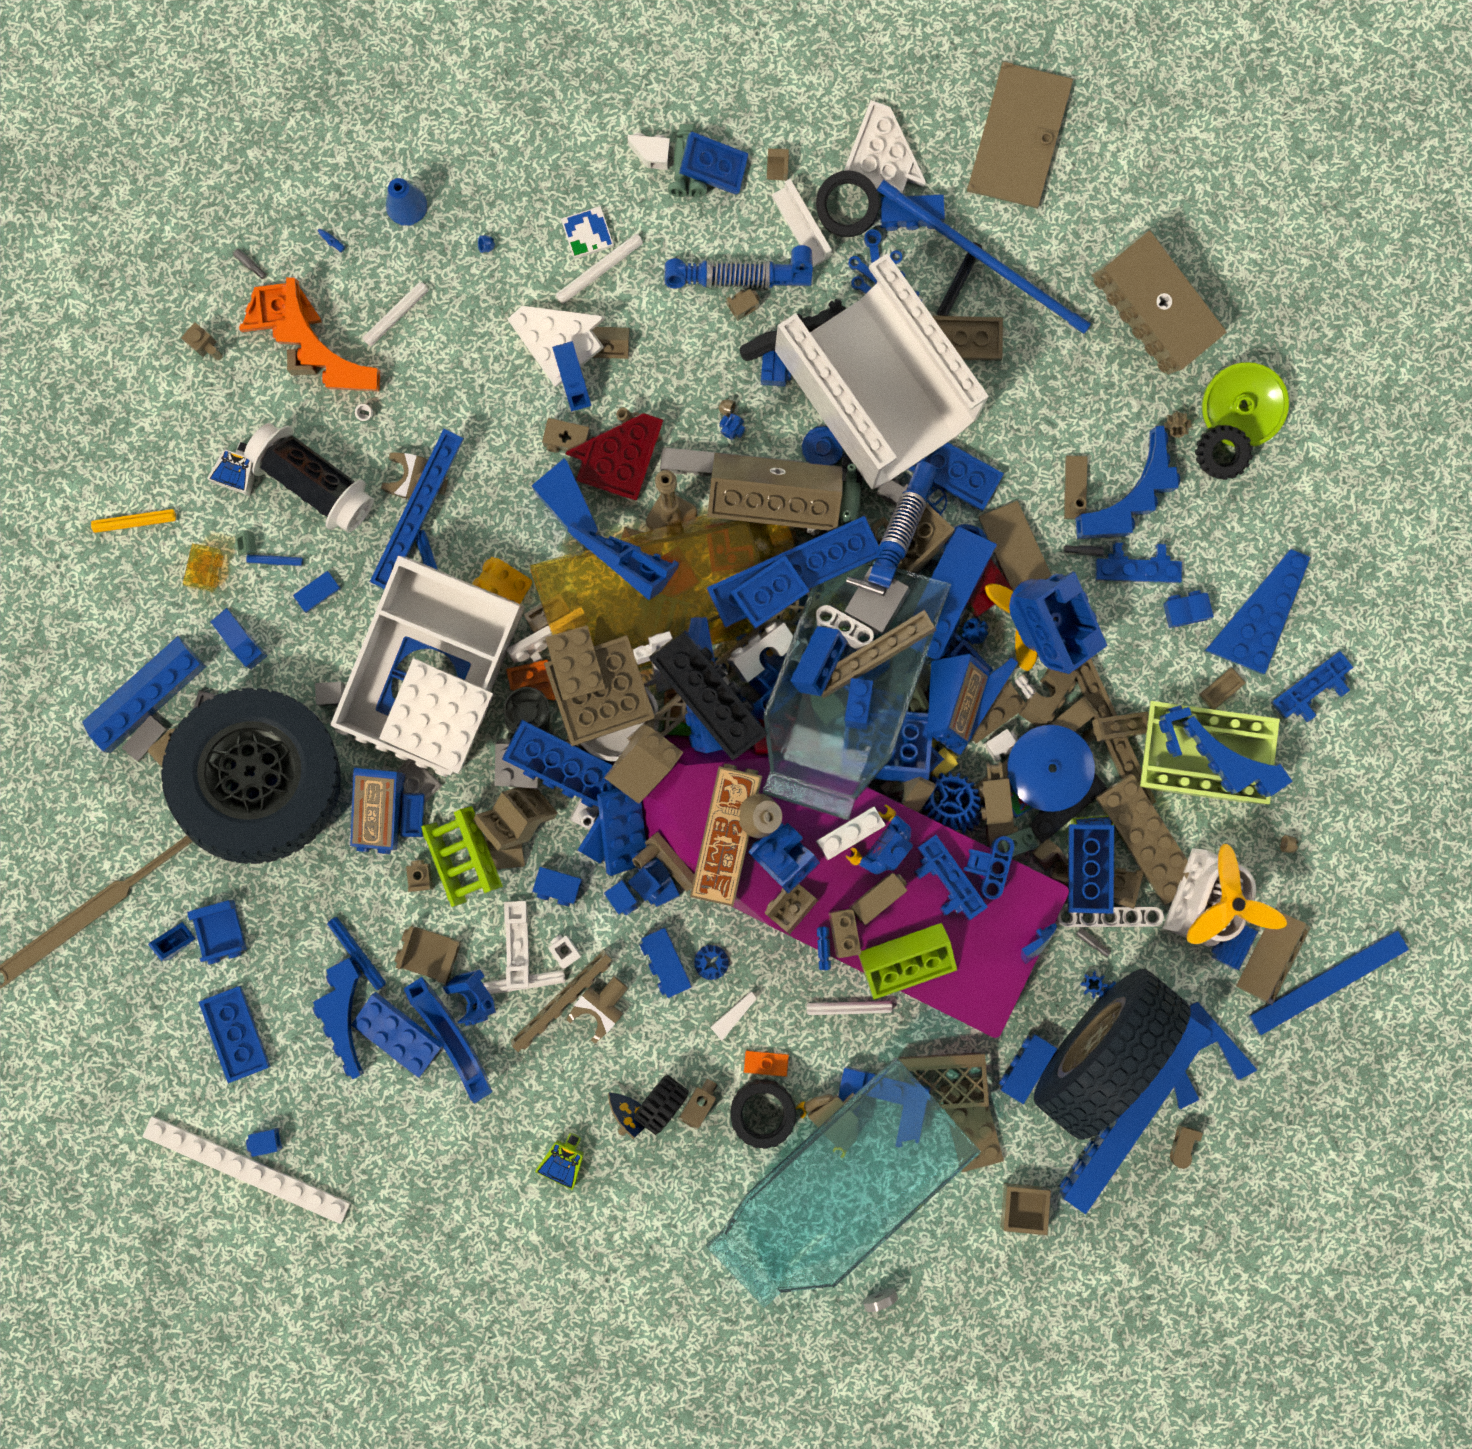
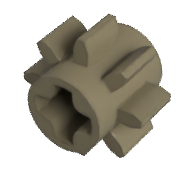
M1176 411L1172 415H1167V422H1165L1164 428L1169 430V436L1179 439L1185 434H1189L1191 420H1187V413L1183 414Z

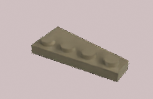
M1057 861L1051 879L1067 887L1068 863L1064 864ZM1124 868L1114 870V903L1134 909L1143 877L1142 870H1136V872H1128Z

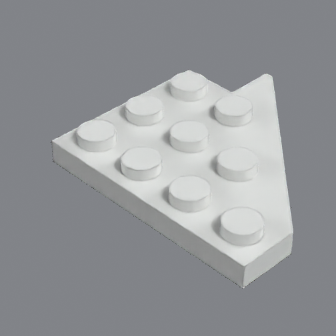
M871 100L844 171H856L865 175L872 181L876 189H878L883 180L896 187L901 193H903L907 181L924 187L926 181L891 107Z

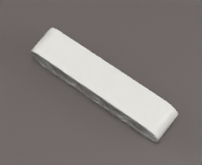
M1062 907L1056 922L1060 926L1155 927L1163 922L1164 915L1161 909L1157 907H1134V909L1129 907H1113V920L1109 923L1105 921L1104 914L1091 913L1092 919L1088 923L1084 922L1082 918L1083 913H1070V920L1064 923L1061 920V914L1064 911H1068V907ZM1153 910L1156 913V919L1154 922H1149L1147 915ZM1128 911H1133L1135 919L1129 923L1126 920V914Z

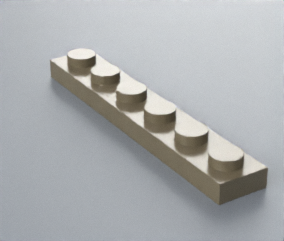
M923 610L839 661L821 696L823 698L829 696L849 684L851 678H859L935 632L936 628L926 611Z
M604 949L511 1040V1045L517 1052L522 1048L524 1050L528 1048L533 1041L532 1038L537 1033H543L547 1029L548 1023L553 1018H558L563 1013V1008L568 1003H573L579 997V992L584 987L588 988L593 984L596 975L600 972H605L610 967L612 959Z

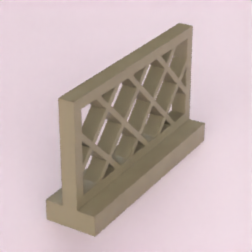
M985 1052L898 1057L899 1080L904 1081L903 1071H913L919 1076L914 1084H917L922 1079L930 1086L931 1090L933 1089L942 1097L937 1104H930L928 1102L926 1110L989 1106ZM972 1067H982V1076L977 1082L967 1075ZM952 1068H956L962 1073V1076L955 1084L945 1076ZM960 1068H968V1069L964 1072V1071L961 1070ZM938 1069H946V1070L942 1073V1072H940ZM924 1070L922 1074L918 1073L917 1071ZM928 1070H935L941 1075L933 1085L923 1077ZM964 1076L974 1084L967 1094L957 1087V1084ZM942 1078L952 1085L945 1095L935 1088ZM982 1080L983 1088L980 1085H978ZM976 1087L984 1093L983 1102H974L969 1097ZM954 1088L964 1096L959 1103H952L947 1098ZM966 1098L970 1101L963 1103ZM944 1099L948 1102L947 1104L941 1103L944 1101Z

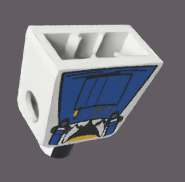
M239 442L235 453L224 450L207 479L214 484L250 496L254 474L252 472L253 463L244 456L247 444Z

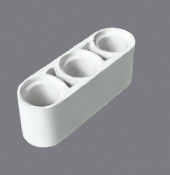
M824 605L817 610V626L840 630L841 626L850 627L849 631L843 632L840 630V632L848 641L847 645L856 650L873 641V631L869 627L837 609ZM824 615H828L832 619L829 621H823L821 617ZM866 636L869 640L867 642H860L858 638Z

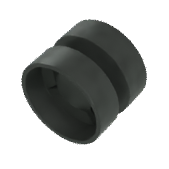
M522 687L508 695L504 703V717L509 733L514 736L521 720L547 731L550 724L549 703L541 691L531 687Z

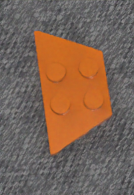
M283 284L254 287L251 301L245 310L244 321L239 326L241 332L273 329V326L276 325V320H285V317H282V305L285 304L286 296H283ZM300 288V299L308 323H322L321 318Z

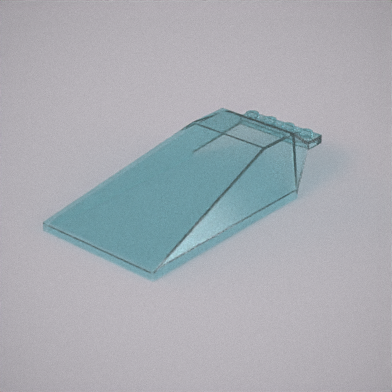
M874 561L868 562L811 589L763 714L765 730L768 733L766 741L770 773L764 786L763 794L849 820L855 800L892 757L935 632L857 678L873 681L874 685L867 730L845 727L844 720L850 683L823 698L822 696L800 693L790 680L810 642L811 636L817 628V610L821 606L828 605L846 614L845 610L858 587L846 584L848 576L863 580L869 568L873 567ZM897 568L894 579L908 586L910 592L887 632L923 610L926 611L935 628H937L951 584ZM824 615L821 617L823 621H829L832 619L828 615ZM841 626L839 629L847 632L850 630V627ZM880 633L878 634V636L874 635L873 641L881 637L882 635ZM861 636L858 640L860 642H867L869 638ZM846 644L839 661L857 650Z
M895 1057L756 1184L737 1205L724 1228L706 1246L764 1308L780 1293L826 1287L835 1288L977 1157L981 1151L900 1060Z

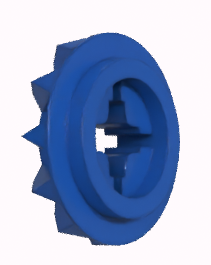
M705 946L695 956V969L701 977L707 980H716L722 977L728 969V956L718 946ZM705 955L710 959L717 955L719 956L715 962L719 968L718 970L712 966L706 970L704 969L708 963L704 957Z

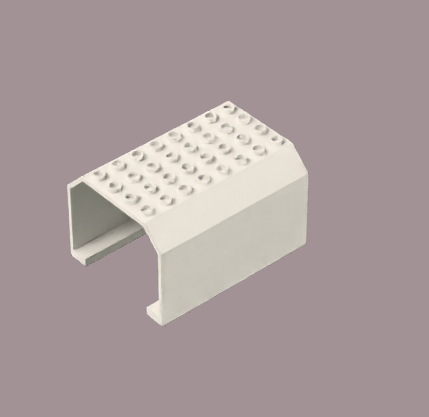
M888 253L869 265V270L876 278L877 284L859 301L812 332L807 330L795 313L777 326L775 352L871 489L886 484L957 437L978 419L989 397Z

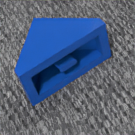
M182 922L149 942L148 945L161 961H168L196 938Z

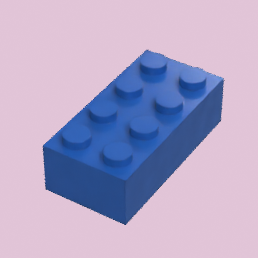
M1069 824L1068 913L1113 914L1114 825Z

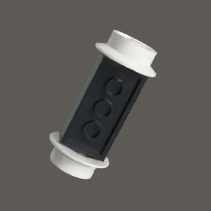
M266 423L255 432L246 446L244 456L253 463V474L261 476L267 473L270 477L283 484L286 489L291 490L304 502L318 510L320 514L327 517V529L332 530L339 526L347 533H350L363 522L370 512L374 499L364 492L365 481L358 480L355 482L295 438L293 436V429L290 426L278 429L273 424Z

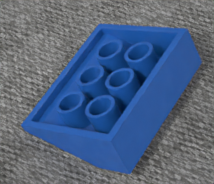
M871 708L867 730L845 727L841 775L906 782L919 776L928 780L932 736L927 733L928 713Z

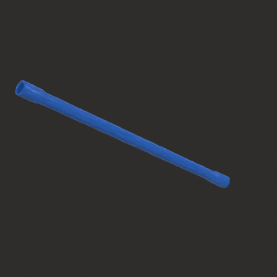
M885 180L881 182L877 189L878 192L891 201L898 203L1062 317L1084 334L1091 325L1090 322L1077 313H1073L909 199L896 187Z

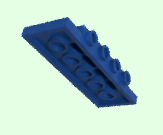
M521 720L502 757V760L524 770L523 774L534 780L538 777L543 780L542 784L552 789L557 786L563 789L562 794L572 799L574 796L582 799V804L590 808L593 805L598 807L597 794L617 788L604 778L613 766L612 764L576 746H571L570 743L524 720Z

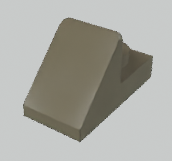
M919 776L890 786L889 794L898 798L902 805L919 812L935 789L936 784Z

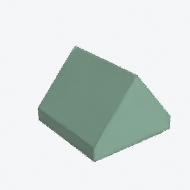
M244 530L235 536L239 556L257 553L254 532Z

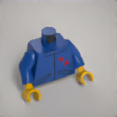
M884 805L887 808L886 814L878 813L886 821H891V824L887 826L865 857H862L855 848L850 849L854 856L848 857L846 855L851 864H860L862 868L874 874H880L886 870L894 871L913 847L910 841L911 827L898 815L896 816L895 810L888 805Z

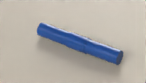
M250 554L246 556L247 563L303 566V558Z

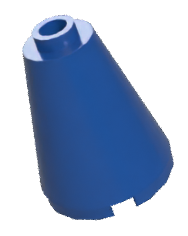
M395 178L388 185L386 211L395 223L402 226H411L424 218L427 211V199L419 188L402 178Z

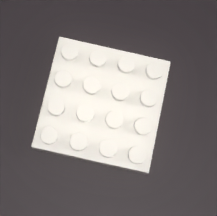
M413 658L379 739L460 774L494 693Z

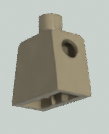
M707 1078L701 1089L696 1087L677 1119L695 1130L699 1129L716 1100L712 1095L718 1084ZM699 1097L705 1100L703 1106L697 1104Z

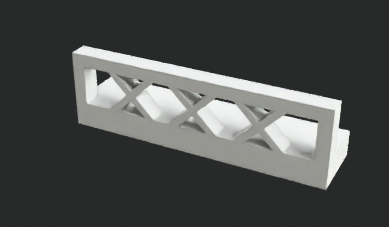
M791 179L785 181L784 188L772 194L771 197L798 244L811 248L814 267L831 258L832 250Z

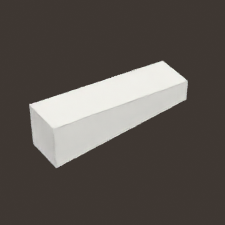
M752 992L747 994L710 1027L721 1041L757 999Z

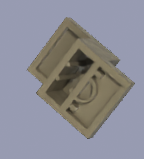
M517 787L501 792L492 810L476 814L473 821L493 846L500 851L528 842L538 825L555 819L558 812L537 788Z

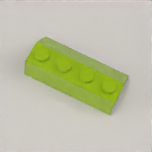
M942 923L861 951L859 955L862 969L874 1000L957 971L951 942Z

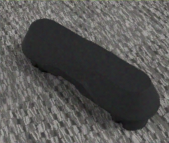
M835 299V302L830 301L828 304L829 309L823 310L813 317L807 316L802 318L801 314L797 315L807 330L812 332L846 309V307L842 306V301L839 299Z
M777 330L757 336L753 341L743 344L740 347L741 358L745 361H752L763 356L765 353L775 351Z

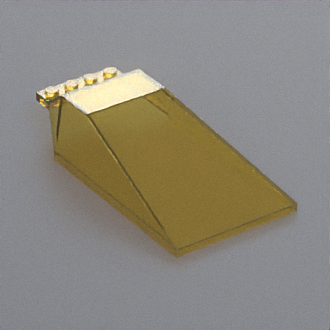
M708 514L620 539L641 547V551L654 556L656 553L661 555L662 560L670 563L674 560L679 562L677 570L662 592L651 600L644 597L589 549L530 565V570L551 635L588 625L593 646L628 636L633 651V649L642 645H649V638L658 633L669 631L672 639L683 630H686L688 633L691 618L707 617L711 643L714 646L749 633L754 627L746 618L725 628L707 591V587L795 548L789 526L707 517ZM651 661L637 664L638 668L652 665Z

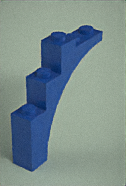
M1156 426L1150 431L1147 462L1140 479L1133 489L1115 505L1098 512L1081 514L1075 518L1077 539L1126 537L1133 533L1135 528V521L1133 517L1131 518V515H1147L1156 510L1158 500L1154 493L1173 492L1178 489L1180 475L1177 473V467H1168L1170 464V455L1166 449L1168 434L1165 432L1164 426Z

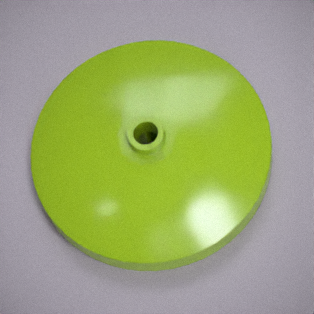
M1253 362L1235 363L1220 370L1206 386L1201 403L1203 420L1208 429L1214 428L1217 425L1236 427L1246 433L1245 435L1250 438V445L1253 447L1267 442L1278 433L1286 420L1289 409L1288 392L1279 375L1272 369ZM1242 400L1246 401L1245 408H1240L1239 406L1242 404ZM1221 440V442L1235 447L1230 440Z

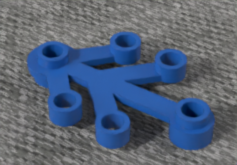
M875 229L868 230L864 237V243L870 250L871 263L879 259L878 245L881 242V234ZM874 237L876 242L870 243L868 239ZM897 250L890 254V258L895 265L902 261V253ZM897 254L900 259L897 261L893 260L892 256ZM852 256L848 262L849 267L852 270H858L876 285L877 280L869 270V267L862 263L859 257ZM857 260L859 264L857 266H853L851 264V261ZM856 276L852 279L851 286L853 289L861 290L865 294L871 289L870 286L864 283L862 277ZM860 280L862 284L855 286L854 281Z

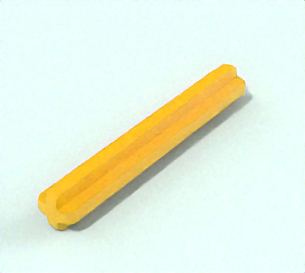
M174 509L93 520L91 522V529L94 533L174 522L176 521V513Z

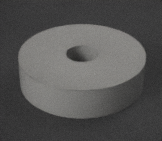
M886 1288L867 1296L863 1300V1305L866 1312H876L894 1304L898 1300V1295L894 1288Z

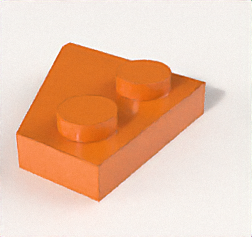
M549 660L506 669L510 689L514 691L522 687L535 688L541 691L547 699L556 701L544 665Z

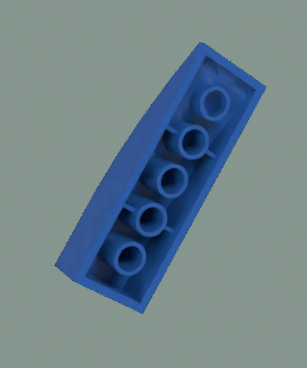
M959 526L957 527L912 616L914 617L925 610L936 631L916 642L910 648L935 660L943 659L997 546L996 543Z
M707 617L691 618L688 634L697 645H700L702 648L707 647L713 654ZM686 704L687 713L685 714V719L691 729L692 735H689L691 747L695 751L703 753L723 750Z

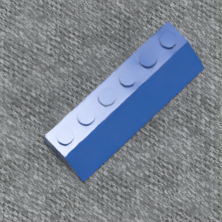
M177 636L82 721L89 737L103 752L112 753L150 715L153 716L202 672L206 666L184 641Z

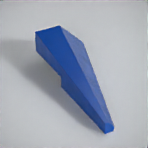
M575 522L569 525L568 532L648 600L662 592L679 566V562L675 560L672 563L662 560L659 554L649 555L642 552L641 547L609 536V538L597 535V531L591 529L589 532L577 527Z
M1010 657L1006 663L989 675L970 739L1018 664L1017 659ZM960 746L958 749L951 750L961 755L966 746Z

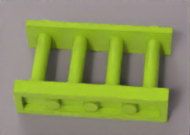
M472 806L454 811L456 819L438 827L437 822L421 826L424 839L430 849L451 907L466 903L465 895L481 888L484 893L503 887L484 835L473 821L475 812ZM460 828L463 840L446 847L442 835ZM467 848L471 860L454 867L449 855ZM475 868L479 880L461 887L457 875Z

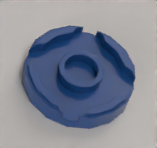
M826 426L810 430L802 443V454L805 460L811 464L833 466L841 459L844 450Z

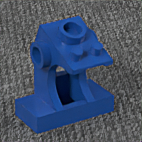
M480 969L457 974L442 987L446 994H462L468 1002L466 1006L467 1012L458 1021V1024L474 1025L488 1020V1015L496 1013L493 998L481 981L484 974Z

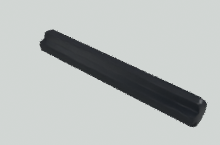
M973 242L974 244H976L978 247H980V248L982 249V245H981V244H978L977 242ZM968 252L937 310L938 316H948L977 260Z

